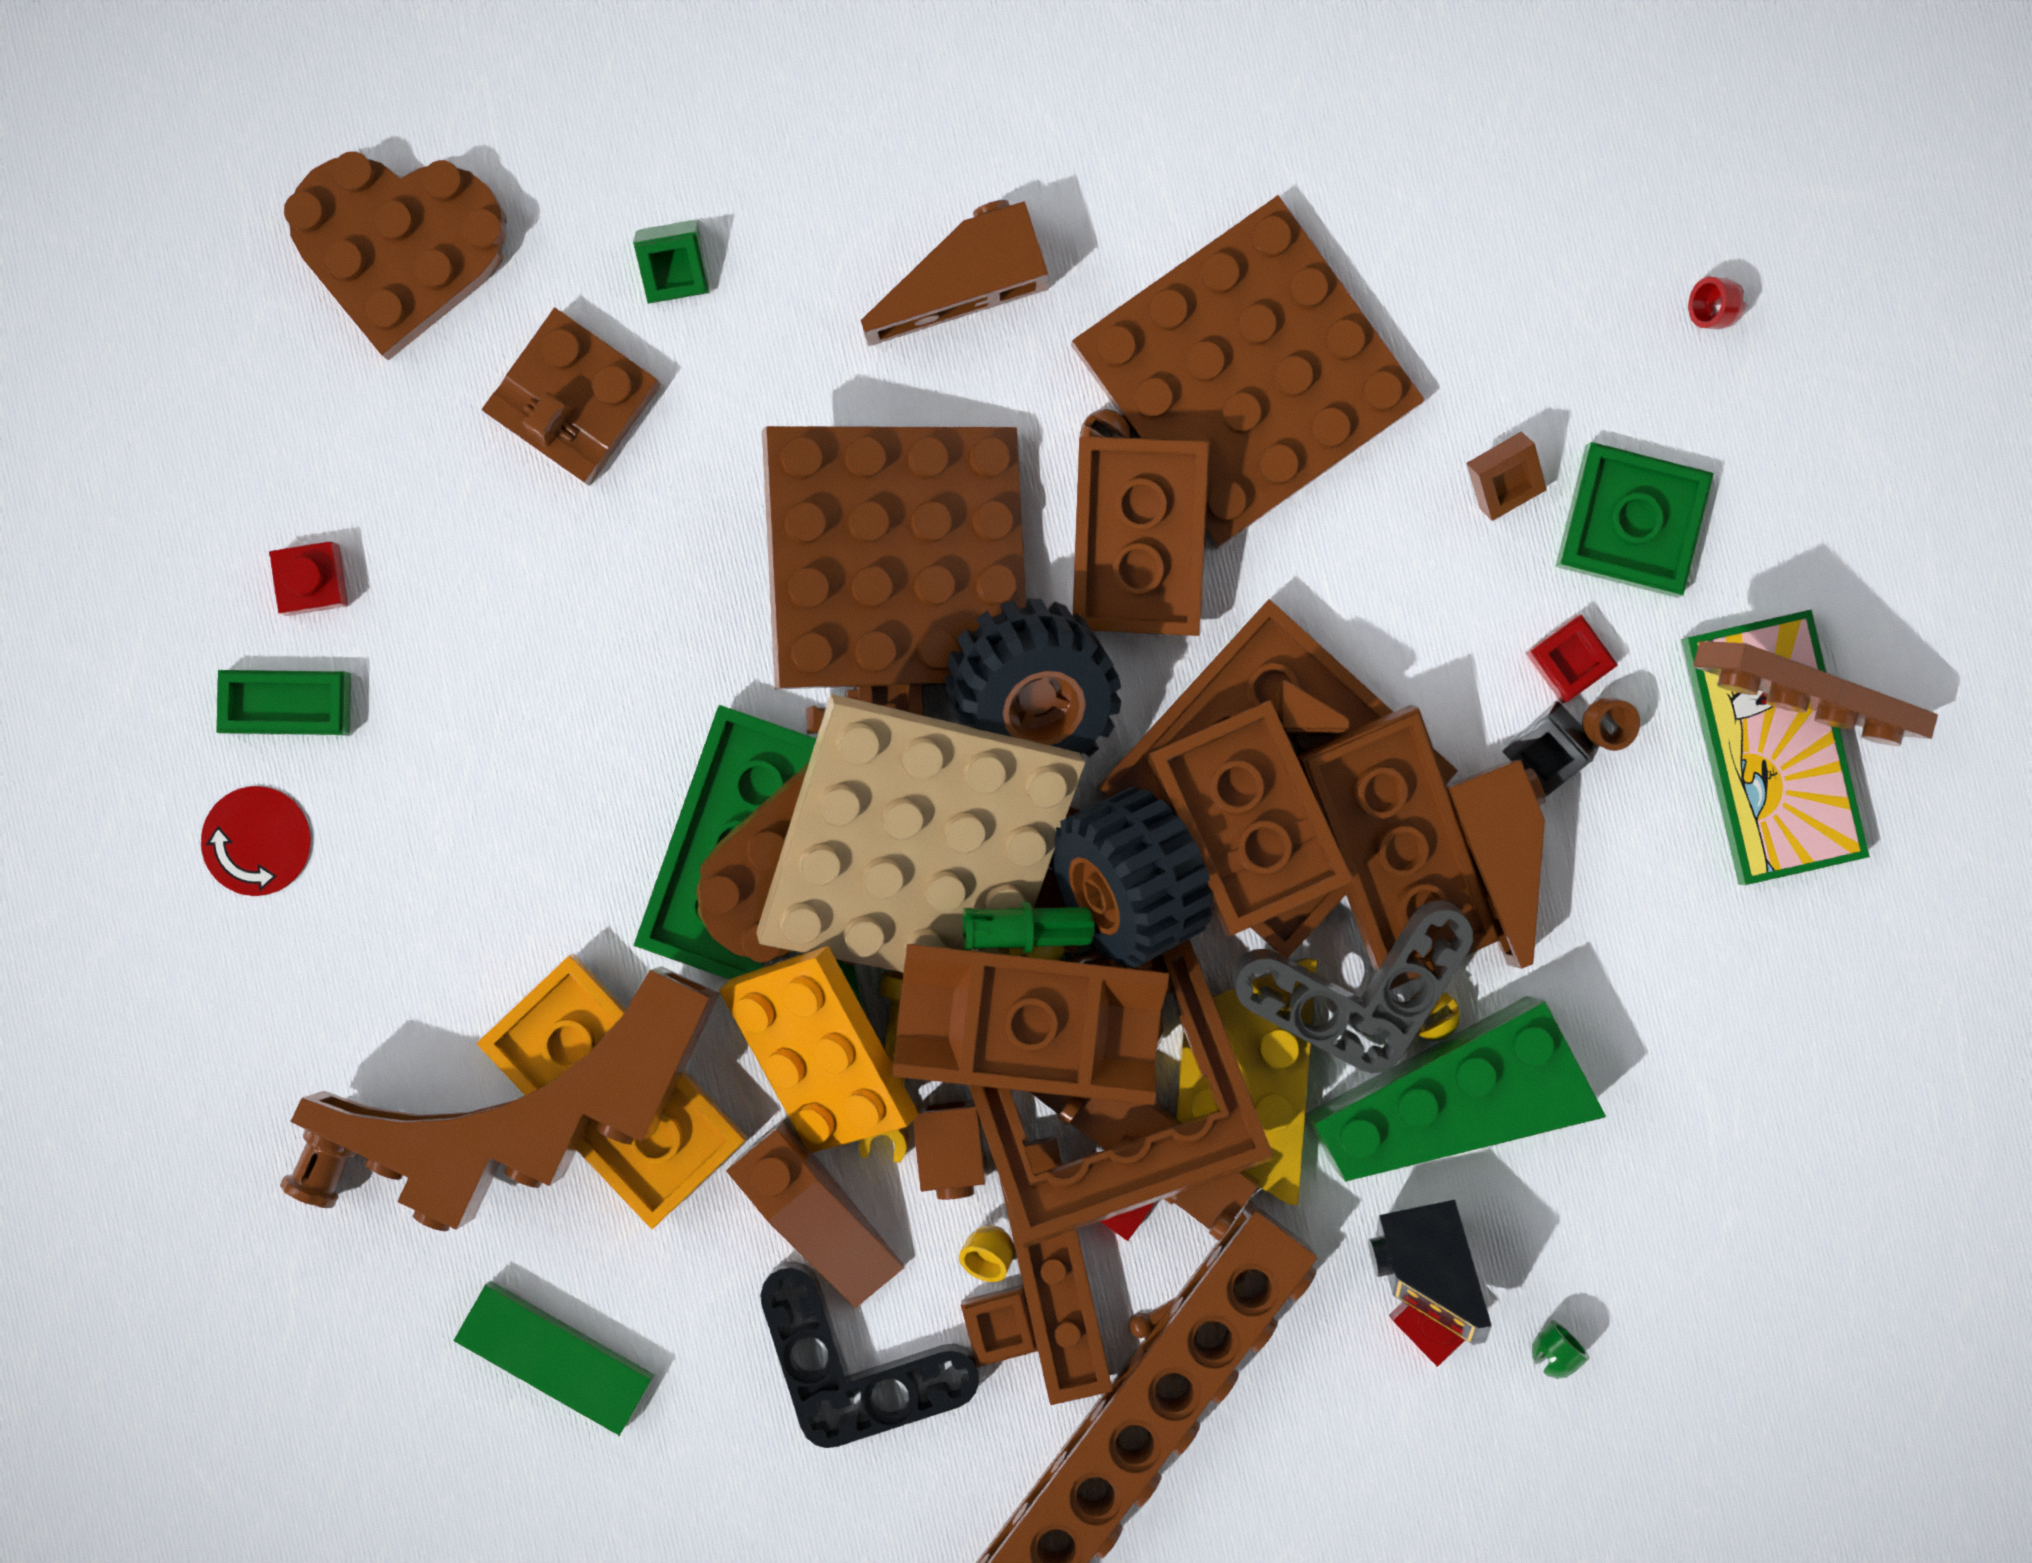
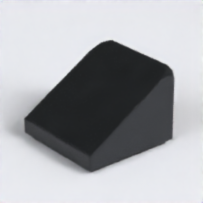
M1556 701L1513 739L1502 752L1510 761L1521 759L1524 769L1532 768L1535 771L1546 798L1592 762L1599 746L1587 738L1580 723L1560 702Z

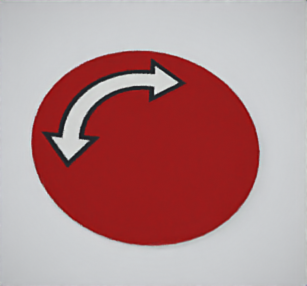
M262 786L240 788L221 798L208 813L201 832V851L210 873L227 889L247 896L269 895L291 884L306 865L311 847L310 828L300 807L286 794Z

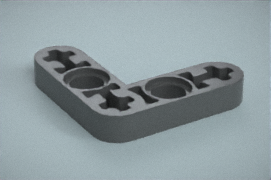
M1439 900L1430 901L1420 906L1406 924L1361 998L1281 954L1268 949H1253L1240 957L1235 963L1232 972L1233 986L1241 1004L1251 1012L1362 1071L1381 1073L1393 1068L1404 1055L1468 954L1473 942V930L1462 911L1452 903ZM1449 919V926L1455 935L1450 942L1445 939L1436 941L1429 952V956L1437 967L1431 970L1425 962L1418 957L1410 955V953L1416 950L1424 958L1433 942L1427 933V928L1431 924L1442 927ZM1268 968L1272 969V975L1276 984L1291 993L1286 1010H1281L1285 1006L1282 995L1275 990L1263 986L1257 994L1253 993L1254 989L1248 978L1251 973L1262 976ZM1403 972L1418 973L1424 978V987L1417 998L1408 1002H1400L1390 996L1389 987L1397 975ZM1297 981L1300 982V983L1294 988L1295 982H1297ZM1325 996L1335 1002L1336 1010L1333 1017L1323 1025L1313 1026L1301 1019L1300 1011L1302 1006L1312 997ZM1349 1018H1351L1355 1028L1368 1035L1376 1034L1379 1028H1381V1033L1387 1044L1383 1048L1372 1045L1367 1052H1364L1365 1049L1360 1038L1355 1033L1346 1029Z

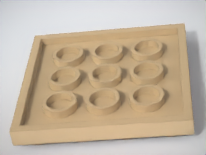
M830 694L756 933L759 944L803 953L829 946L835 959L904 972L907 944L964 950L963 941L966 939L962 937V915L964 908H1019L1022 902H1030L1032 908H1034L1055 850L1056 827L1061 828L1060 821L1066 819L1085 765L1084 759L1079 752L982 731L953 722ZM1010 948L972 949L967 951L1009 955Z

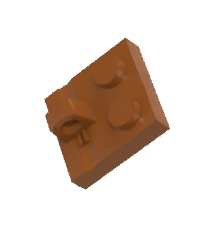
M554 307L508 371L500 386L493 392L481 410L583 483L590 486L662 384L644 369Z

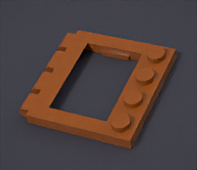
M1190 939L1138 967L1132 968L1128 966L1126 968L1169 973L1166 994L1170 992L1174 994L1181 1013L1179 1018L1200 1075L1202 1079L1206 1078L1217 1111L1034 1175L1031 1161L1023 1144V1141H1026L1027 1138L1010 1089L968 1085L1023 1248L1272 1161V1150ZM1097 948L1067 958V962L1124 968L1117 965L1112 959L1108 960Z

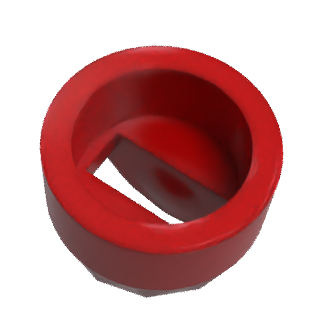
M1711 276L1702 278L1695 284L1689 296L1688 311L1692 322L1700 328L1723 329L1733 326L1742 318L1746 311L1742 286L1728 278ZM1721 305L1720 310L1714 314L1713 306Z

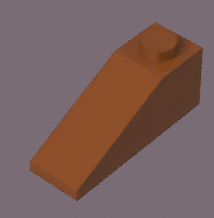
M1008 200L989 202L973 211V218L963 220L860 320L868 346L1048 290L1047 268L1025 201L1010 205Z
M1520 759L1506 761L1446 786L1501 940L1498 941L1506 964L1522 969L1532 965L1534 962L1545 819L1539 805L1544 804L1546 798L1535 771L1532 768L1524 769Z
M785 1119L740 1155L726 1170L766 1221L855 1309L905 1268L903 1262L813 1153H808L801 1138Z

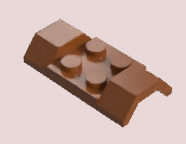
M907 944L892 1077L1155 1105V1062L1161 1009L1168 988L1169 973Z

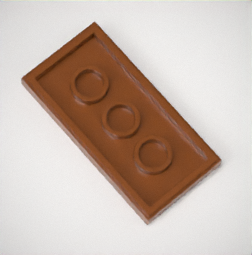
M1409 705L1296 755L1353 878V882L1344 885L1343 888L1375 974L1412 915L1420 906L1430 901L1443 900L1452 903L1468 919L1473 930V942L1467 955L1501 940L1418 707ZM1449 919L1442 927L1431 924L1427 928V933L1433 942L1424 958L1416 950L1410 953V955L1418 957L1425 962L1431 970L1437 967L1429 956V952L1436 941L1445 939L1450 942L1455 935L1449 926ZM1403 972L1392 980L1389 990L1414 980L1421 975L1414 972Z

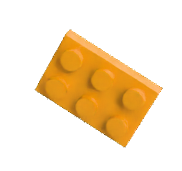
M829 946L734 977L719 989L721 996L809 1154L907 1127L919 1114L899 1077H892L893 1065Z

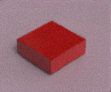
M1582 614L1575 616L1525 652L1562 704L1569 702L1618 666Z

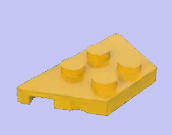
M1302 958L1295 961V963L1316 973V959ZM1272 973L1260 978L1250 979L1254 989L1253 993L1257 994L1263 986L1280 993L1285 1002V1006L1281 1010H1286L1291 993L1276 984ZM1298 981L1295 982L1294 988H1295L1300 982H1298ZM1234 988L1215 996L1211 995L1273 1153L1272 1161L1245 1171L1260 1181V1188L1288 1205H1298L1311 1043L1248 1010L1241 1004ZM1314 997L1308 999L1300 1011L1301 1019L1312 1025ZM1182 1027L1175 1118L1183 1123L1217 1111V1107L1206 1078L1202 1079Z

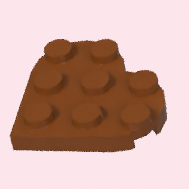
M346 152L338 158H333L312 169L284 205V216L290 225V236L302 259L377 351L388 361L483 285L503 260L501 250L506 239L505 223H507V217L496 195L470 171L457 168L449 161H434L426 167H421L399 178L380 162L367 159L359 152Z
M809 762L721 840L700 867L699 873L701 877L696 890L699 906L697 907L698 916L713 939L732 953L749 957L756 962H768L775 957L784 956L792 951L759 944L756 932ZM840 960V961H842L843 963L849 964V965L859 964V963H853V962H848V961Z

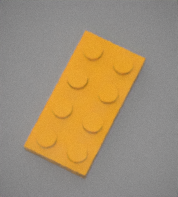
M571 954L476 1044L524 1095H527L549 1084L586 1056L622 1017L626 1008L575 954ZM684 1070L655 1134L643 1142L634 1138L632 1144H624L598 1132L596 1126L599 1121L591 1118L577 1151L653 1230L736 1151L748 1137Z

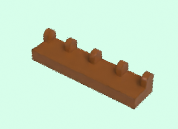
M1030 1092L1059 1115L1057 1118L1067 1126L1069 1123L1104 1150L1182 1123L1156 1102L1155 1105ZM1244 1170L1173 1195L1164 1200L1170 1205L1173 1203L1178 1205L1209 1229L1208 1233L1220 1241L1234 1222L1237 1214L1256 1191L1260 1181Z

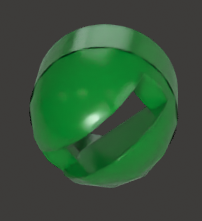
M1551 1320L1538 1333L1532 1343L1534 1363H1541L1548 1358L1550 1362L1545 1367L1543 1373L1555 1379L1567 1378L1590 1359L1587 1351L1579 1341L1555 1320Z

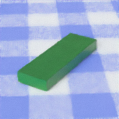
M492 1281L484 1285L453 1340L618 1436L624 1430L655 1375Z

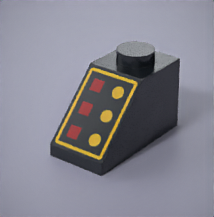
M1456 1200L1379 1215L1376 1230L1377 1237L1368 1239L1370 1256L1376 1276H1387L1393 1296L1472 1345L1485 1343L1492 1325Z

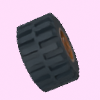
M1028 598L1025 608H1018L1013 600L1000 604L1002 613L991 617L988 610L977 617L976 620L980 627L975 632L965 628L957 639L962 651H951L947 662L952 674L945 676L946 690L951 699L949 702L959 723L982 731L1079 752L1080 755L1084 753L1090 758L1100 749L1096 743L1099 736L1108 738L1115 727L1109 715L1120 713L1122 701L1116 693L1117 690L1121 689L1119 675L1113 667V662L1087 622L1078 613L1072 616L1067 606L1054 601L1049 609H1047L1042 599Z
M1129 787L1060 821L1061 828L1056 827L1055 850L1052 855L1054 862L1052 863L1061 895L1067 908L1086 907L1093 913L1095 931L1091 944L1108 960L1112 959L1117 965L1124 968L1128 966L1135 968L1193 938L1206 929L1205 925L1210 923L1212 917L1210 906L1213 905V893L1207 883L1210 881L1208 870L1188 828L1164 800H1158L1153 792L1146 789L1139 790L1137 787Z

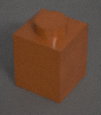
M967 1100L916 1106L919 1114L913 1119L920 1191L936 1190V1198L940 1200L959 1199L974 1195V1186L985 1185L987 1176L981 1121L974 1101Z

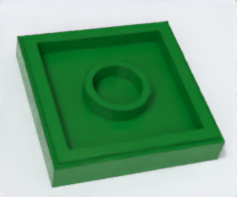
M1590 442L1584 449L1555 567L1676 598L1683 596L1714 473Z

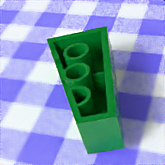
M1530 996L1523 997L1395 1065L1393 1068L1305 1113L1333 1169L1345 1182L1606 1118L1600 1103L1546 1002Z

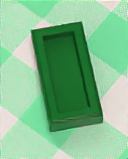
M218 670L216 733L350 736L351 673L345 671Z

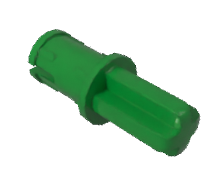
M1022 902L1019 908H964L962 915V937L966 939L963 941L964 950L1005 947L1022 948L1023 953H1031L1033 946L1088 945L1092 943L1094 937V917L1090 909L1086 907L1032 908L1030 902Z

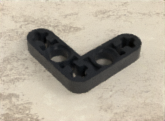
M795 1261L786 1262L775 1267L764 1281L760 1293L762 1309L800 1428L805 1437L814 1445L823 1448L839 1447L959 1408L968 1403L976 1394L980 1373L979 1367L976 1366L974 1355L966 1347L954 1343L940 1345L849 1375L827 1303L815 1272L805 1264ZM790 1277L793 1286L799 1287L804 1285L807 1289V1292L802 1295L799 1301L803 1321L815 1314L818 1322L802 1323L793 1328L789 1333H785L783 1325H792L794 1314L788 1300L777 1301L774 1295L779 1292L782 1286V1279ZM808 1337L820 1340L828 1351V1361L820 1369L813 1371L804 1370L799 1367L794 1361L792 1354L793 1346L797 1341ZM944 1361H951L955 1370L966 1368L968 1373L961 1377L960 1389L951 1391L947 1382H939L927 1386L926 1395L929 1401H919V1385L912 1370L921 1369L922 1382L940 1375L941 1363ZM884 1379H894L901 1382L908 1391L909 1399L905 1406L894 1412H887L876 1406L872 1398V1389L878 1382ZM861 1389V1406L868 1419L867 1421H859V1409L844 1413L840 1417L838 1429L830 1430L826 1421L815 1422L813 1417L818 1415L821 1401L829 1400L833 1409H841L853 1405L855 1396L851 1390Z

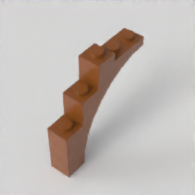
M663 966L650 969L625 1013L586 1056L549 1084L513 1101L470 1112L414 1114L373 1108L327 1091H321L302 1097L290 1122L309 1130L307 1139L322 1148L335 1152H343L346 1148L367 1158L365 1166L381 1176L400 1180L403 1176L407 1177V1182L397 1202L415 1210L412 1215L413 1218L424 1226L438 1231H449L450 1227L457 1230L475 1219L500 1163L506 1165L504 1173L509 1178L533 1188H540L542 1183L550 1186L563 1178L591 1118L599 1121L596 1126L598 1132L620 1143L632 1144L634 1138L643 1142L655 1134L720 993Z

